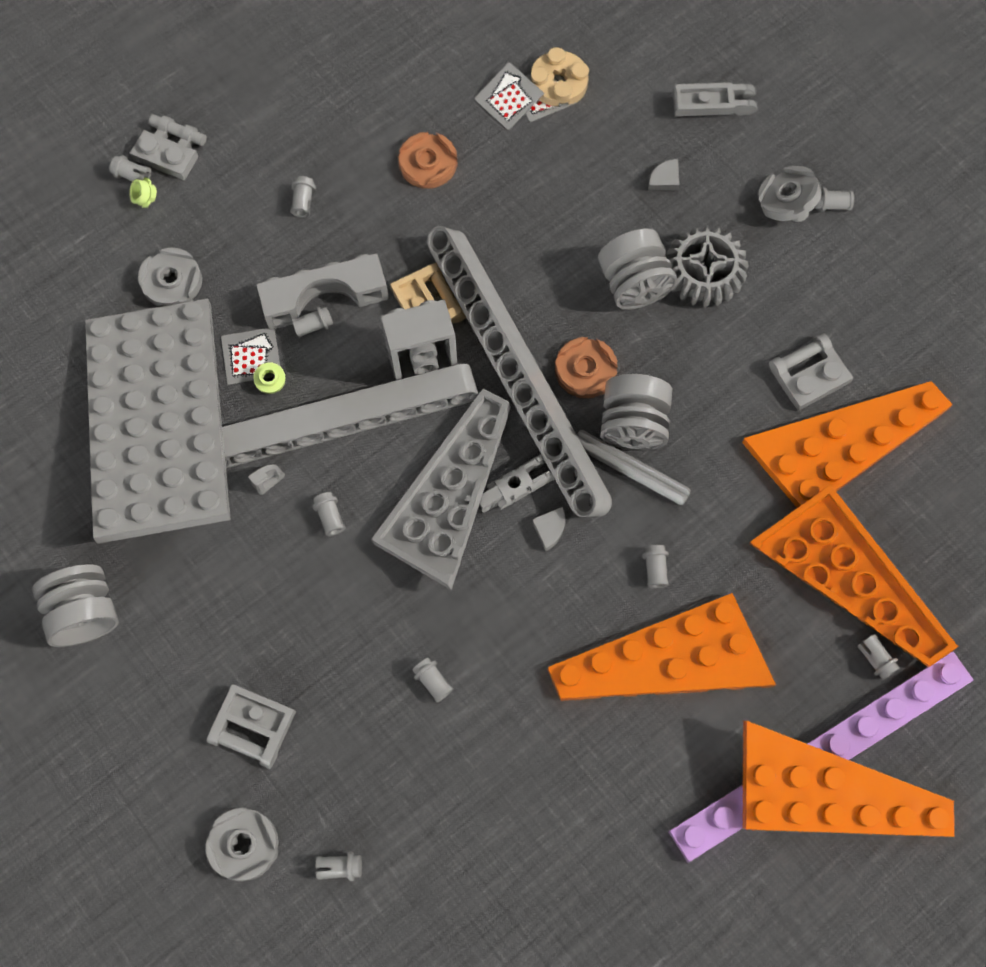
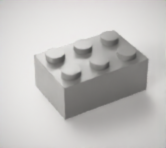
M445 299L440 301L428 300L417 307L409 309H393L381 316L388 356L395 381L458 364L455 332Z

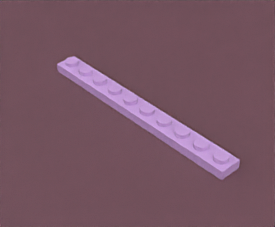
M951 652L929 668L921 671L809 742L808 745L850 760L963 688L974 679L955 653ZM743 785L669 831L687 863L743 828Z

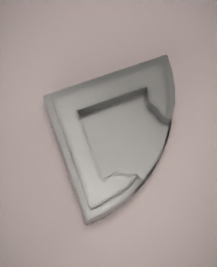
M678 159L668 160L658 165L651 174L648 190L678 191Z
M272 464L258 469L249 475L248 478L255 490L260 495H263L283 479L285 474L277 465Z
M563 507L532 520L545 551L555 546L562 536L565 527Z

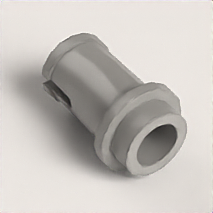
M124 155L120 157L115 156L110 163L109 170L110 173L114 174L115 178L120 179L123 177L131 181L135 179L143 180L144 177L150 179V168L128 161Z
M299 176L292 183L294 195L290 213H293L296 217L305 218L310 215L311 196L316 188L311 178Z
M821 188V197L814 209H819L820 212H825L826 209L851 211L854 205V192L827 191L826 188Z
M320 306L317 307V311L291 319L299 338L322 328L328 330V326L334 324L328 308L324 307L321 309Z
M331 492L316 496L313 499L315 504L312 507L313 510L318 511L325 535L333 536L344 531L346 527L336 506L338 502L337 497H333Z
M664 545L645 547V553L642 554L643 559L646 560L647 585L649 588L669 586L666 558L669 556V553L665 551Z
M875 634L857 646L876 670L874 672L875 676L879 675L884 680L900 669L896 664L898 662L897 658L892 659Z
M426 658L417 664L412 671L416 674L414 679L420 680L437 703L447 697L454 688L449 685L435 667L437 665L436 661L431 662L429 658Z
M349 852L348 856H318L316 868L320 869L316 871L317 880L348 878L349 881H354L355 877H361L362 874L361 856L354 855V852Z

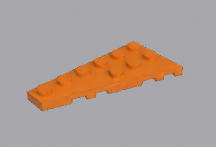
M930 381L744 438L742 443L798 508L829 485L836 492L948 411L953 404Z
M831 485L750 541V545L928 668L958 647Z
M733 593L548 667V672L560 701L597 699L610 696L628 697L642 694L659 695L707 692L720 689L739 690L752 687L770 688L776 685Z
M743 721V829L955 837L953 800L752 722Z

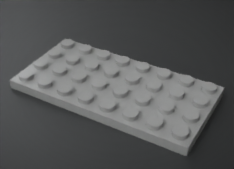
M209 299L85 320L93 539L97 544L231 520L212 310Z

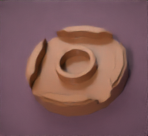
M421 132L411 136L401 146L398 157L399 170L404 179L413 186L423 189L436 188L446 184L454 176L457 169V151L452 142L445 136L437 133L436 135H429V132Z
M579 337L569 341L560 349L555 361V376L559 385L568 394L578 398H594L604 394L606 381L617 376V359L613 350L603 341Z

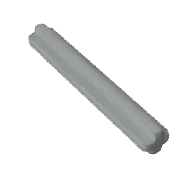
M580 430L576 434L588 455L679 505H683L690 494V488L584 430Z

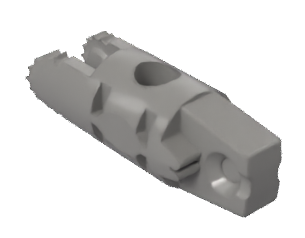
M541 454L488 484L487 488L489 490L482 494L479 504L481 511L485 513L497 506L502 510L555 480L551 471H547L533 480L529 476L530 472L544 465L545 460ZM516 483L519 484V487L512 488L510 485Z

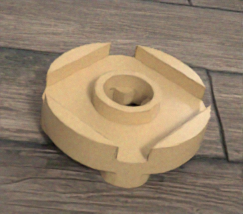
M555 47L535 61L531 69V82L544 92L539 99L541 102L550 106H559V103H568L570 105L578 102L585 95L588 86L589 68L578 56L565 52L562 48ZM555 75H562L566 81L559 80L555 82L554 77Z

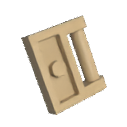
M437 263L424 267L390 284L391 290L401 308L409 309L417 307L425 301L434 300L425 285L427 281L433 282L442 299H445L451 322L458 323L466 318Z

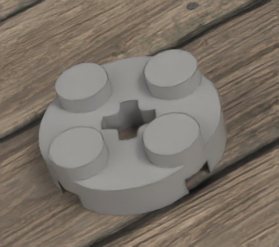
M789 166L783 168L784 173L776 177L774 173L768 176L761 184L758 196L766 217L778 221L792 220L794 222H801L808 217L809 212L819 202L821 187L811 169L803 166ZM792 190H795L794 194L790 196H784L785 194H789Z
M164 248L159 250L160 254L155 255L153 258L149 256L144 260L139 269L138 281L149 302L162 307L193 301V298L201 288L202 274L197 262L187 251L179 248ZM171 273H175L177 279L174 282L167 283L163 280L164 277H169Z
M236 808L222 814L214 822L205 848L207 859L217 873L229 880L245 882L260 877L275 862L278 856L279 841L277 831L267 817L256 810ZM239 835H242L245 839H251L252 844L248 846L249 851L246 854H243L241 851L235 852L233 846L238 843L237 837Z

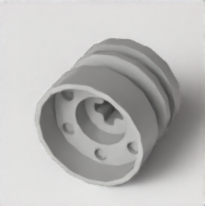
M644 228L622 234L606 244L598 254V262L605 278L610 281V291L614 294L616 305L621 309L631 310L650 305L665 297L677 285L678 278L676 273L672 270L670 260L665 257V248L658 233L653 229Z
M622 374L606 381L603 404L606 411L602 415L603 424L601 426L600 438L613 447L634 451H650L667 445L668 428L670 425L667 414L671 410L673 390L670 384L660 378L642 374Z
M89 564L67 567L42 577L33 585V596L38 601L36 604L37 610L41 614H46L41 623L47 643L50 646L67 647L86 643L111 632L117 627L119 620L113 601L105 597L109 588L104 581L105 575L100 566Z

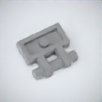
M153 114L149 118V125L157 128L155 134L144 130L131 150L130 155L134 161L185 181L198 159L196 150L191 149L194 143L203 146L207 136L198 132L197 128L186 125L184 127L174 123V120L170 117H159ZM170 134L181 138L178 143L168 140Z

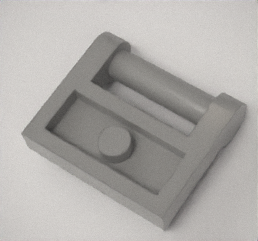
M825 333L816 336L814 342L783 358L776 357L769 361L771 372L797 411L850 384L853 380V376L833 349L831 340ZM817 353H820L823 358L822 361L793 376L787 371V369Z
M232 684L208 734L207 743L216 747L221 744L260 761L261 766L271 769L296 711ZM228 723H234L269 738L266 748L226 732Z

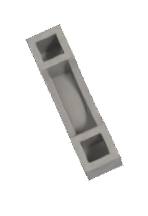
M377 253L359 255L353 260L341 263L331 262L324 267L314 270H300L294 275L282 278L272 277L263 283L256 284L269 330L292 325L291 319L301 317L307 303L324 293L344 294L350 297L359 307L389 300L387 285Z

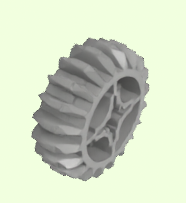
M706 225L703 231L699 232L694 226L690 234L683 231L680 234L679 240L674 239L671 243V248L666 252V258L670 260L672 270L675 271L678 278L677 285L672 292L681 291V300L687 297L692 298V306L697 303V300H700L706 308L711 300L716 306L721 304L722 298L729 302L732 299L733 293L737 294L741 290V284L745 282L747 277L748 261H745L746 250H739L741 246L740 240L731 242V232L723 236L720 235V228H717L715 232H709V228ZM701 251L698 254H690L692 252ZM704 259H705V266H708V270H709L708 274H707V267H704V266H703V265H704V263H703ZM722 275L727 276L723 280L711 283L713 279L722 278Z

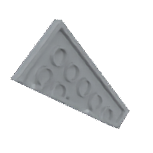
M485 389L481 390L371 539L377 547L451 590L511 409L507 400Z

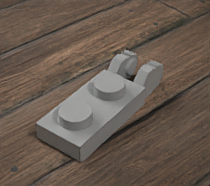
M733 82L676 84L673 87L675 116L730 115L734 113L738 116L754 114L757 110V102L749 98L755 95V87L751 84H733Z

